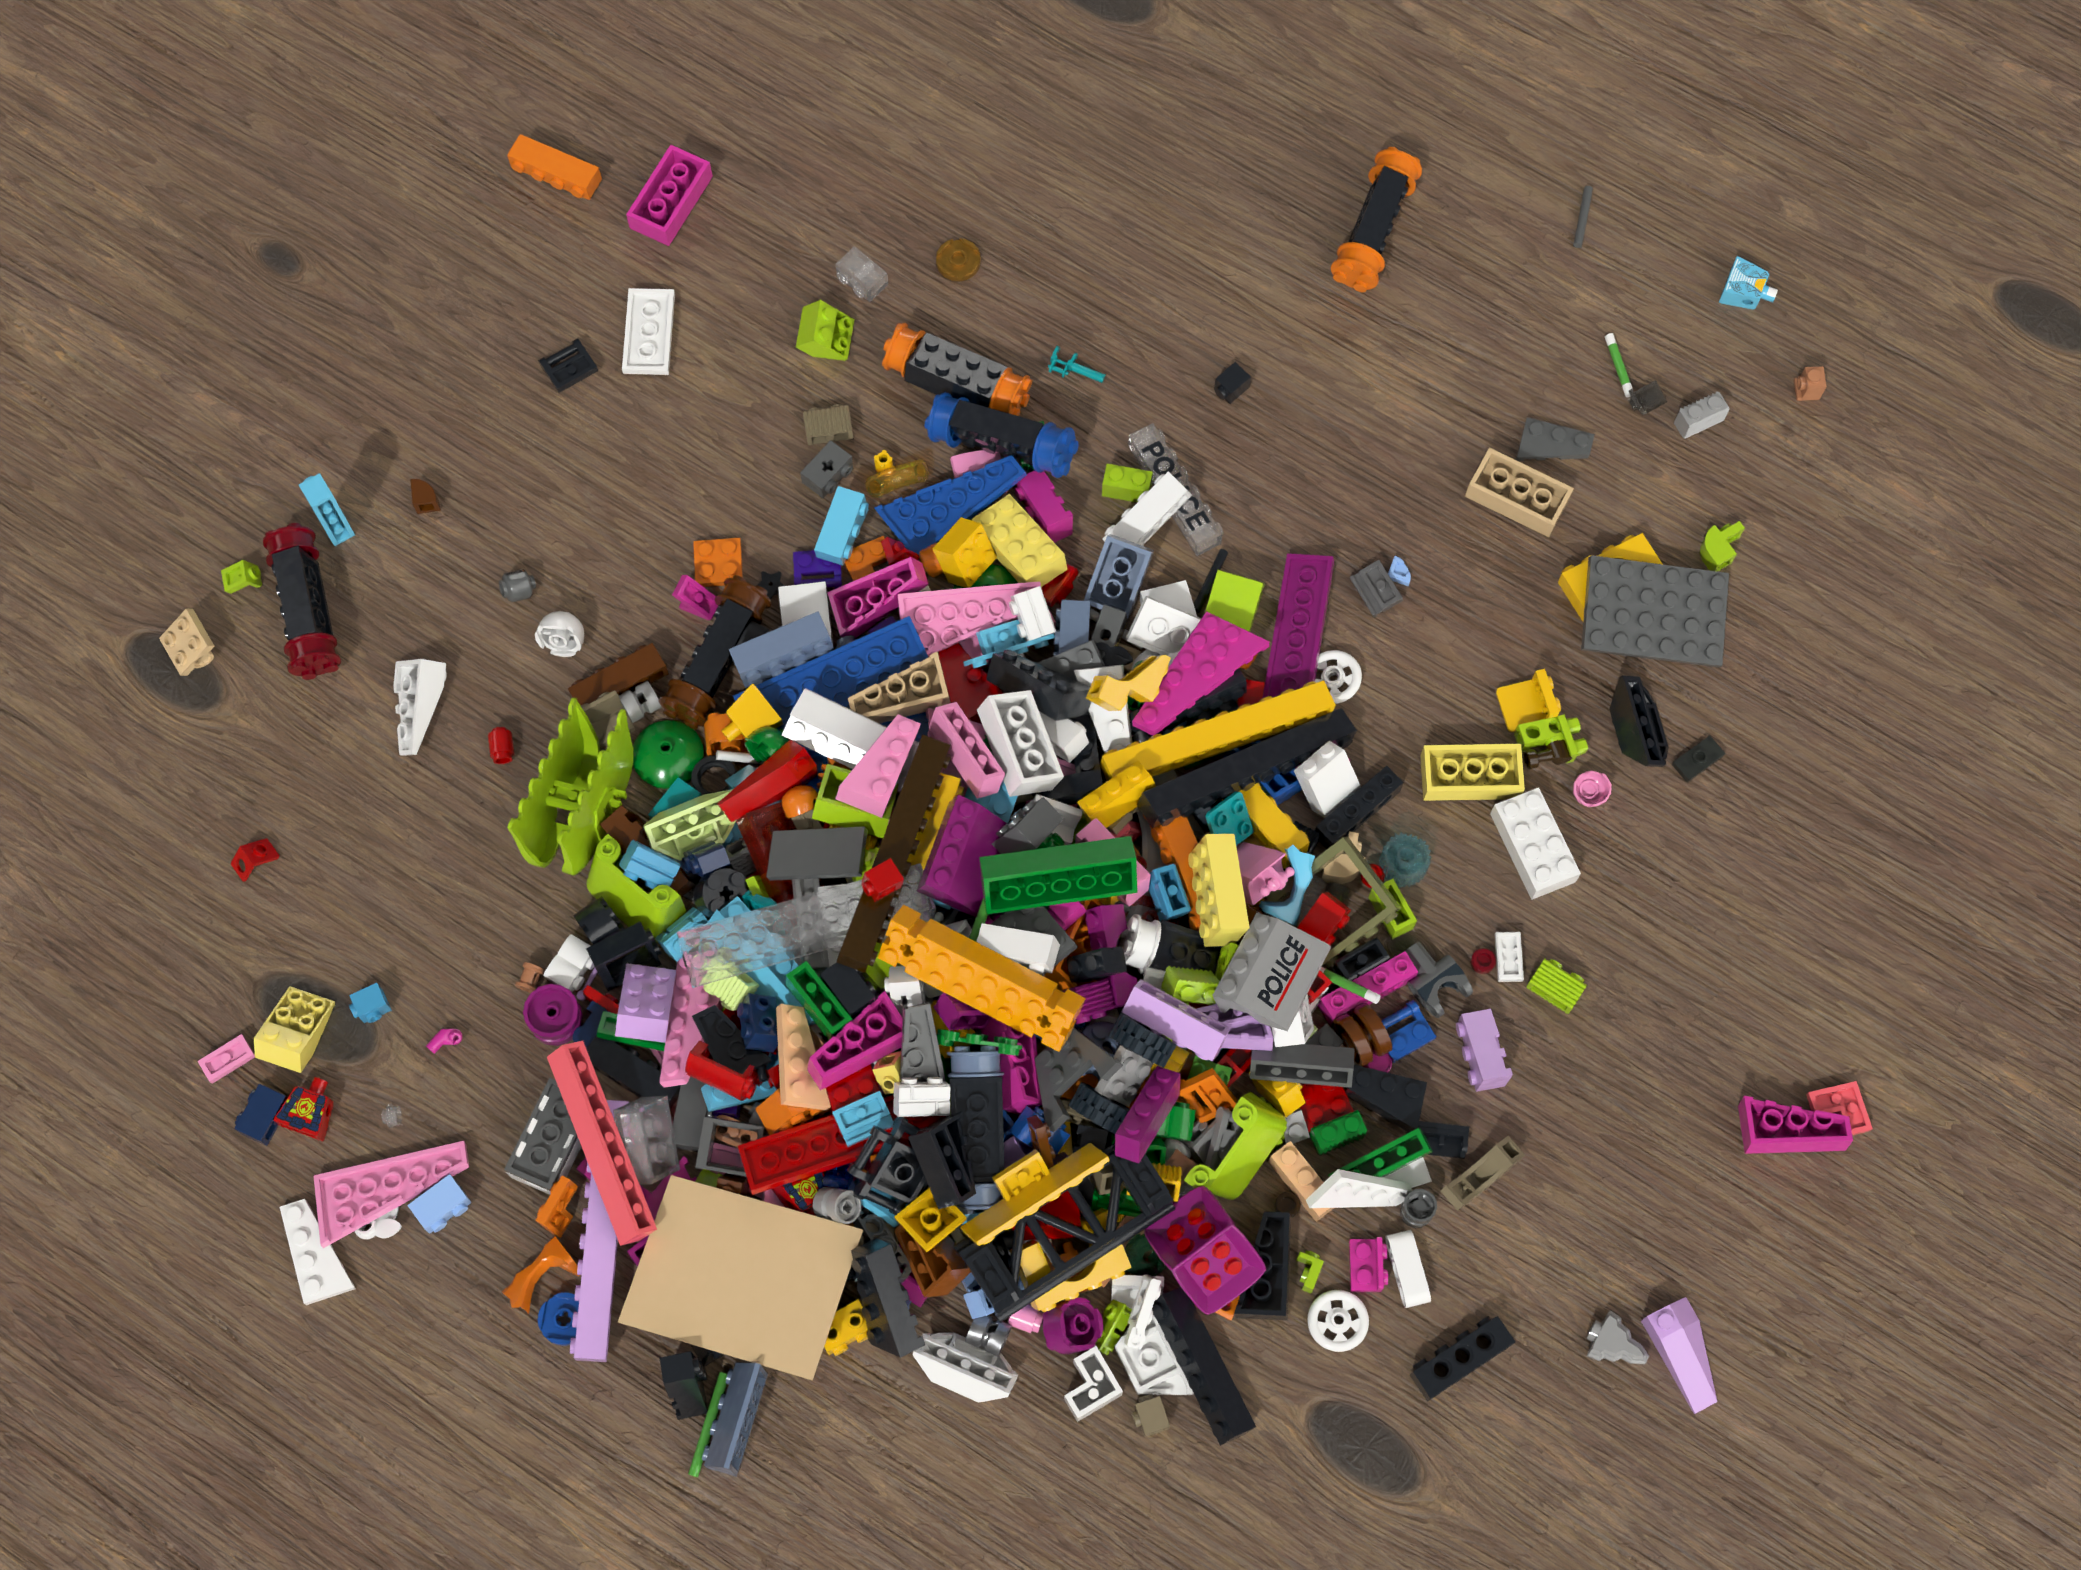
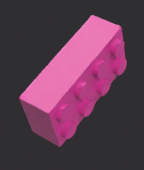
M670 145L626 214L630 229L670 246L713 177L710 162Z

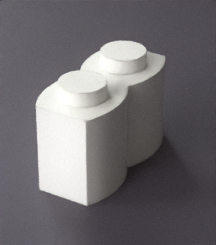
M570 934L561 946L558 954L547 967L543 976L551 983L569 989L571 993L574 990H579L585 980L583 977L584 973L588 969L592 970L594 968V964L586 950L590 945Z

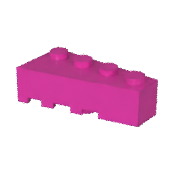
M1744 1096L1738 1105L1745 1154L1846 1151L1853 1141L1849 1116L1819 1110L1814 1112L1804 1110L1799 1106L1792 1105L1789 1107L1776 1104L1774 1101L1754 1100L1753 1097Z

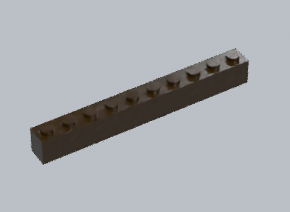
M922 734L872 868L891 858L901 875L907 877L911 862L907 861L909 854L915 855L920 841L915 838L918 832L923 833L928 819L923 818L926 810L930 812L936 799L932 796L933 790H939L944 776L939 774L942 767L947 769L952 756L948 754L950 744ZM903 885L900 889L876 902L871 896H867L864 891L862 892L839 952L837 963L864 973L868 965H874L878 954L877 951H874L876 942L882 944L887 930L882 928L885 920L890 921L895 907L891 906L893 898H899Z

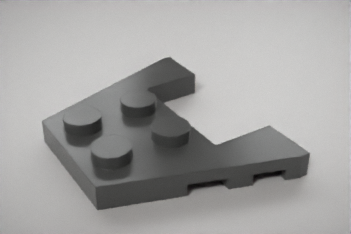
M1075 1027L1060 1052L1047 1046L1035 1058L1045 1122L1050 1131L1055 1132L1070 1118L1060 1097L1090 1067L1094 1065L1100 1078L1108 1081L1123 1066L1119 1060L1113 1058L1107 1051L1100 1048L1094 1041Z

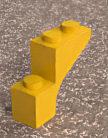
M1167 655L1149 656L1120 680H1115L1108 675L1095 676L1086 699L1107 711H1121L1128 701L1127 696L1139 702H1153L1159 693L1160 683L1168 671V664L1171 658Z

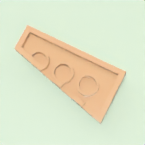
M780 1004L776 1007L781 1105L827 1110L831 1106L826 1088L820 1090L807 1070L809 1058L816 1051L804 1007Z

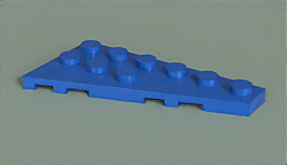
M1011 455L987 464L984 468L974 472L963 473V476L953 480L942 481L916 491V494L905 498L900 497L892 503L884 506L879 505L874 507V509L900 542L904 544L905 548L919 555L922 549L938 543L961 517L971 520L1027 476V474Z

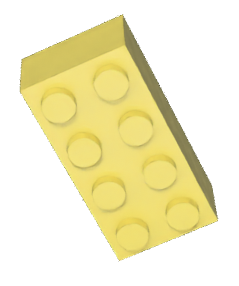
M1010 494L972 518V521L982 523L997 559L1018 583L1040 581L1042 587L1067 570L1065 554Z
M1521 744L1424 745L1421 752L1423 801L1510 799L1523 794L1525 790Z
M1206 834L1191 851L1188 858L1189 866L1192 868L1194 876L1192 888L1196 891L1197 895L1196 912L1200 915L1201 921L1199 933L1200 937L1204 940V947L1225 946L1230 942L1236 943L1250 928L1235 835Z

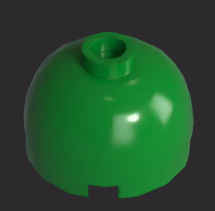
M765 726L756 729L746 737L745 746L751 756L760 763L769 759L790 739L782 735L783 729L778 730L774 727Z

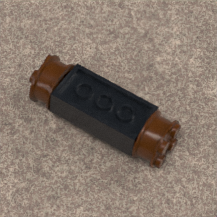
M734 575L733 578H726L722 594L715 597V602L718 605L714 614L716 619L713 625L709 624L703 634L705 638L703 644L696 646L692 654V658H694L692 664L685 666L681 674L682 681L677 679L669 680V690L665 696L659 698V704L664 708L663 713L673 719L677 717L692 729H697L698 726L704 727L708 712L716 707L713 697L733 662L729 649L737 646L741 635L751 621L758 624L762 623L761 616L764 610L772 605L771 600L767 596L768 592L766 589L760 586H753L738 575Z

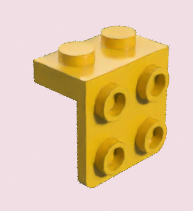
M1545 669L1535 671L1532 680L1497 689L1496 696L1509 732H1515L1519 724L1557 717L1561 711L1560 701L1557 697H1554L1552 691L1554 688L1552 678L1547 676Z

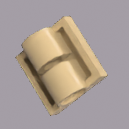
M185 609L159 638L180 676H188L194 668L204 667L214 659V655L211 652L214 644L193 609Z

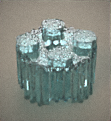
M1402 832L1399 836L1395 834L1394 837H1390L1389 842L1387 841L1383 847L1379 859V865H1381L1385 874L1384 878L1394 879L1398 888L1402 886L1405 888L1406 885L1410 887L1411 884L1419 883L1426 875L1430 865L1431 856L1429 855L1431 850L1428 849L1429 845H1425L1426 841H1422L1421 838L1417 839V836L1412 837V834L1407 836V833L1403 834ZM1401 858H1403L1404 860H1409V862H1404L1401 860Z

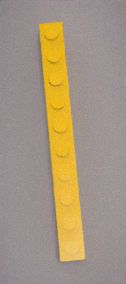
M1324 680L1318 683L1312 681L1300 689H1288L1274 698L1268 696L1261 699L1259 703L1253 705L1244 704L1233 712L1228 713V711L1217 714L1215 718L1209 720L1200 719L1189 727L1184 728V726L1173 729L1171 733L1165 735L1156 734L1150 737L1148 741L1142 743L1136 741L1118 751L1117 749L1109 750L1102 756L1100 768L1106 781H1109L1139 760L1153 777L1293 729L1333 712L1336 704Z

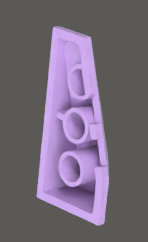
M1685 1297L1671 1303L1641 1320L1692 1412L1696 1414L1716 1403L1717 1397L1700 1321L1687 1298Z

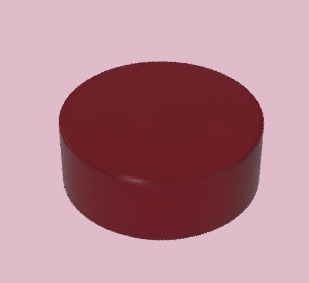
M1480 948L1471 957V967L1479 974L1490 973L1496 965V956L1491 950Z

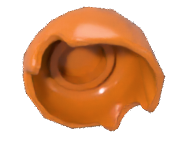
M798 785L785 793L782 798V807L787 818L796 817L813 809V800L817 799L818 793L812 786Z

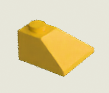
M930 1188L894 1216L897 1222L926 1252L967 1220L966 1216L955 1205L938 1209Z

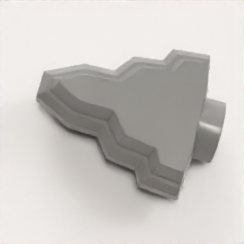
M1609 1310L1602 1322L1594 1321L1586 1336V1339L1592 1341L1587 1357L1600 1361L1604 1358L1615 1362L1622 1359L1629 1364L1644 1365L1649 1358L1643 1346L1631 1338L1630 1330L1622 1324L1621 1317Z

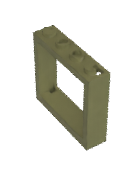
M1349 837L1341 838L1314 859L1311 866L1312 876L1346 852L1387 908L1331 949L1321 967L1327 966V968H1330L1339 959L1338 956L1344 951L1347 954L1352 952L1359 946L1357 941L1364 936L1366 939L1372 937L1379 931L1377 926L1384 921L1386 924L1393 921L1398 916L1396 912L1401 909L1400 905ZM1294 875L1288 879L1283 889L1272 891L1266 898L1271 902H1282L1281 900L1292 891Z

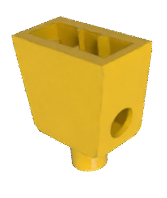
M752 684L726 711L732 723L721 731L728 741L731 742L740 734L746 738L758 728L765 726L778 728L783 725V722L756 686Z

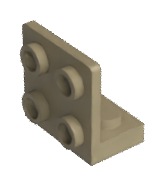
M615 690L601 694L596 701L590 704L581 705L598 736L600 749L607 746L608 734L611 730H615L618 713L621 709H624ZM626 713L628 728L631 733L635 731V727Z

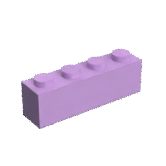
M1141 979L1134 986L1122 1010V1013L1138 1023L1150 1027L1153 1033L1172 1039V1042L1179 1047H1187L1203 1060L1213 1061L1231 1029L1227 1025Z

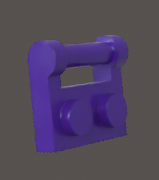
M814 550L793 552L794 585L826 582V588L835 587L836 589L842 586L841 565L817 558ZM834 574V578L802 580L803 576Z

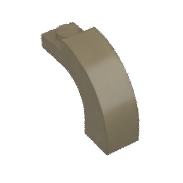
M1507 1136L1473 1166L1447 1184L1441 1192L1458 1211L1502 1177L1525 1154Z

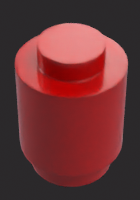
M505 727L493 728L492 732L488 733L490 757L495 764L512 762V757L514 756L512 732Z

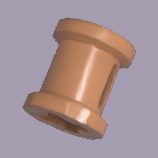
M524 962L523 973L519 982L515 983V987L532 993L536 990L535 986L538 979L545 970L537 965Z

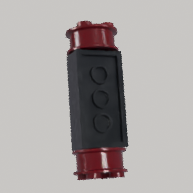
M291 523L287 527L266 532L263 538V546L268 550L266 557L267 565L272 568L273 574L277 579L276 592L282 604L280 606V613L283 619H285L286 624L284 633L288 642L284 645V653L289 656L290 660L287 665L288 672L295 676H301L304 680H311L316 678L317 675L337 671L339 669L338 666L341 664V658L335 652L337 639L333 635L319 562L316 561L319 558V550L314 547L313 543L316 539L315 532L308 527L301 526L300 523Z

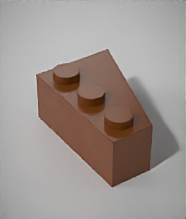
M901 1225L894 1230L924 1298L948 1295L971 1273L964 1260L953 1248L955 1243L949 1236H946L931 1250L926 1252Z

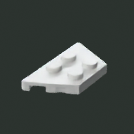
M1154 1315L1150 1324L1146 1325L1144 1333L1146 1340L1141 1349L1124 1344L1127 1331L1115 1345L1114 1349L1138 1395L1194 1394Z

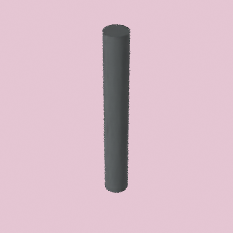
M1591 186L1584 187L1573 243L1575 248H1581L1583 245L1593 187Z

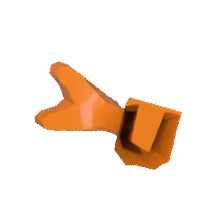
M556 1237L551 1239L534 1262L518 1272L512 1283L502 1291L510 1299L512 1308L521 1307L529 1314L535 1284L550 1267H560L578 1277L580 1276L577 1275L578 1265Z

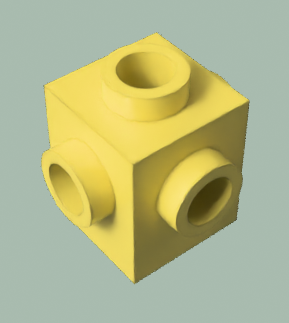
M901 1051L890 1053L879 1059L872 1069L876 1076V1081L881 1086L885 1095L894 1093V1082H900Z

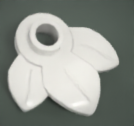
M399 1207L368 1223L372 1225L369 1230L364 1231L366 1225L355 1230L356 1235L361 1239H371L374 1236L384 1239L395 1235L402 1227L399 1222L394 1220L398 1214Z

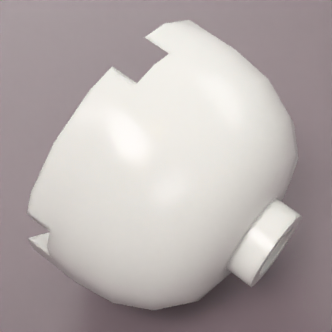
M551 612L543 617L535 632V640L542 649H544V646L551 649L550 653L555 656L571 657L578 650L580 651L582 647L584 628L580 620L569 612Z

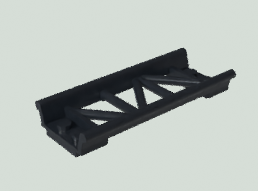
M1115 1143L1102 1151L1110 1159L1109 1162L1104 1164V1167L1108 1164H1111L1113 1167L1106 1230L1100 1224L1078 1189V1186L1067 1188L1061 1194L1066 1191L1069 1192L1094 1234L1038 1209L1034 1214L1024 1216L1018 1220L1015 1225L1009 1270L991 1242L978 1246L969 1237H966L953 1246L994 1308V1313L1000 1323L1175 1210L1173 1198L1169 1194V1190L1146 1154H1144L1140 1163H1136L1115 1156ZM1090 1173L1089 1175L1084 1177L1083 1180H1085L1094 1173ZM1123 1183L1141 1211V1214L1116 1230L1121 1185ZM1047 1201L1046 1203H1044L1043 1205H1041L1039 1208H1041V1207L1044 1206L1045 1204L1049 1203L1050 1201ZM1037 1220L1090 1243L1092 1246L1064 1263ZM1027 1223L1055 1270L1021 1291L1018 1286L1025 1226Z

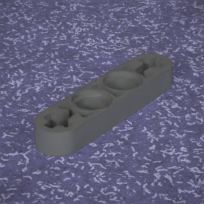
M863 1206L853 1224L856 1228L863 1229L862 1236L865 1238V1243L877 1238L892 1245L899 1269H903L902 1276L898 1280L900 1283H903L911 1273L907 1257L883 1219ZM866 1223H874L878 1228V1232L868 1231Z

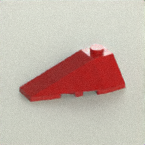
M790 739L720 800L717 805L729 821L734 822L781 800L789 789L798 785L806 786L817 776V765L804 747Z

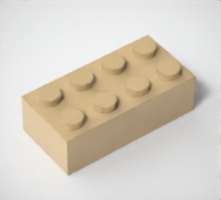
M1489 447L1468 486L1465 497L1550 537L1574 488Z

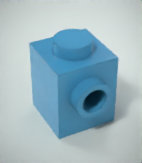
M378 983L349 995L352 1001L349 1007L355 1018L359 1017L364 1023L375 1022L381 1019L383 1014L392 1011L385 993Z

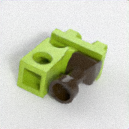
M1565 714L1519 724L1514 732L1517 744H1521L1525 764L1529 770L1537 768L1539 762L1552 761L1556 765L1574 762L1577 756L1586 753L1588 750V745L1584 738L1573 740L1572 734L1578 733L1581 730L1578 718L1566 719ZM1542 745H1545L1547 748L1546 750L1538 753L1534 749H1531L1533 747H1538Z

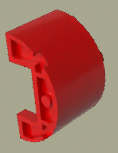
M725 1008L723 1013L741 1031V1022L737 1016V1010L731 1011ZM699 1040L689 1052L685 1067L686 1075L740 1101H744L746 1098L751 1099L757 1086L760 1087L763 1083L759 1082L757 1071H753L754 1066L749 1065L743 1074L713 1061L707 1049L708 1044ZM778 1046L773 1053L765 1051L762 1052L771 1059L772 1054L777 1055Z

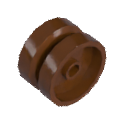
M1367 1003L1354 1008L1352 1017L1344 1014L1333 1020L1336 1034L1344 1041L1342 1046L1354 1048L1355 1065L1363 1067L1373 1061V1054L1381 1057L1392 1051V1043L1386 1028L1376 1012Z

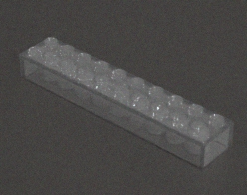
M921 863L910 866L907 877L903 876V887L899 898H893L891 906L895 907L891 919L903 904L921 913L920 919L924 921H929L930 918L935 919L936 907L933 898L916 891L923 874ZM862 880L678 931V945L691 987L695 988L843 945L863 892ZM885 920L882 928L888 929L890 921Z

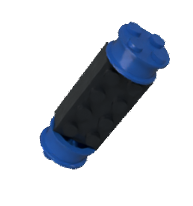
M947 392L935 396L930 414L927 416L924 424L925 429L928 431V437L932 442L944 441L952 448L962 443L970 448L975 446L981 447L990 454L999 452L1005 457L1012 455L1015 460L1016 458L1023 459L1025 463L1032 465L1036 472H1051L1055 478H1060L1063 475L1066 476L1069 473L1073 454H1076L1079 447V442L1076 441L1075 432L1071 427L1057 428L1053 422H1048L1044 425L1037 421L970 403L964 397L955 399Z

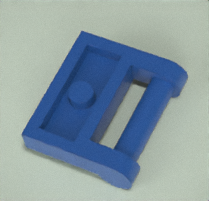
M1414 1000L1406 1003V1007L1381 1020L1386 1029L1410 1015L1415 1020L1389 1035L1392 1051L1388 1052L1393 1063L1436 1039V1035Z

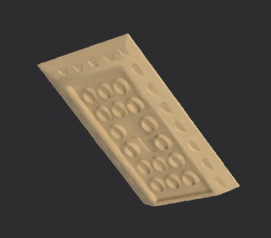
M671 1175L654 1221L657 1230L649 1234L618 1323L738 1359L758 1363L765 1367L813 1381L852 1265L853 1257L851 1250L858 1247L863 1229Z

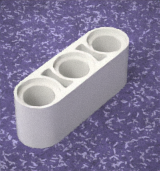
M1407 1230L1386 1235L1387 1250L1404 1307L1409 1308L1431 1302L1430 1291L1412 1231Z

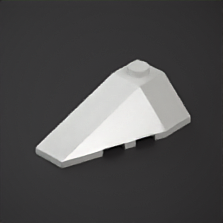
M425 659L396 662L394 693H398L399 704L395 706L396 713L400 714L401 723L397 728L399 755H417L444 688V682L447 677L446 663Z

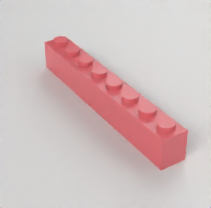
M584 1042L564 1044L547 1056L553 1075L620 1246L640 1241L657 1230Z

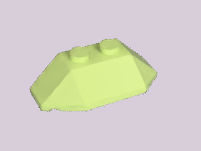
M733 789L705 794L655 815L643 825L651 848L681 861L684 857L683 852L711 840L716 844L724 843L736 821H729L717 803Z

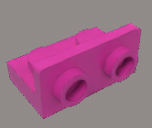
M1382 1237L1349 1240L1350 1292H1382L1384 1285H1388V1270L1383 1269V1259H1387V1244H1382Z

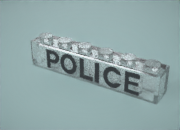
M1152 423L1130 434L1128 446L1142 469L1153 472V486L1155 485V480L1160 475L1169 472L1192 494L1172 517L1196 556H1199L1221 545L1224 534L1220 523L1215 522L1211 517L1212 512L1208 504H1203L1201 501L1200 492L1196 485H1191L1185 467H1180L1176 461L1175 451L1166 445L1163 432L1160 429L1157 430Z

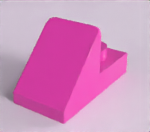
M681 576L672 594L681 602L679 608L703 619L711 620L718 607L715 602L716 596L690 576Z

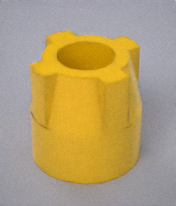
M882 450V452L874 456L875 470L879 474L886 475L893 470V459L886 450Z

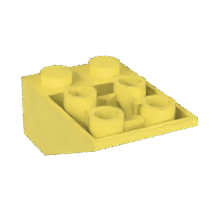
M289 986L254 1037L255 1058L301 1073L315 1052L335 1006V1001Z

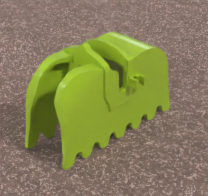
M573 697L568 706V719H561L558 727L559 736L557 739L552 738L548 747L549 756L540 760L538 767L539 776L538 778L533 777L530 780L528 787L529 796L528 798L523 797L520 800L518 818H512L507 828L514 838L520 853L529 864L542 868L547 867L554 859L560 846L564 858L562 872L575 876L591 861L597 845L605 837L606 831L600 824L622 805L621 798L627 799L625 790L632 772L633 746L626 711L621 709L617 716L615 730H611L608 734L607 749L600 751L598 736L577 698ZM557 808L570 811L568 825L555 822L558 813Z

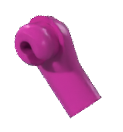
M441 1029L429 1041L426 1047L435 1054L443 1045L459 1044L463 1038L462 1033L458 1029Z

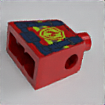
M314 1077L309 1090L299 1086L294 1087L273 1121L283 1128L323 1142L333 1109V1101L323 1095L328 1082Z
M821 1172L772 1188V1190L785 1208L816 1216L813 1210V1199L819 1189L828 1186L824 1174Z

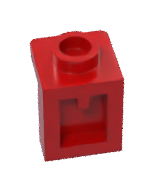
M886 537L881 541L889 565L909 557L916 560L920 559L917 553L906 549L900 541L890 537Z

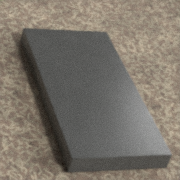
M865 827L773 831L766 877L769 880L862 877L868 830Z

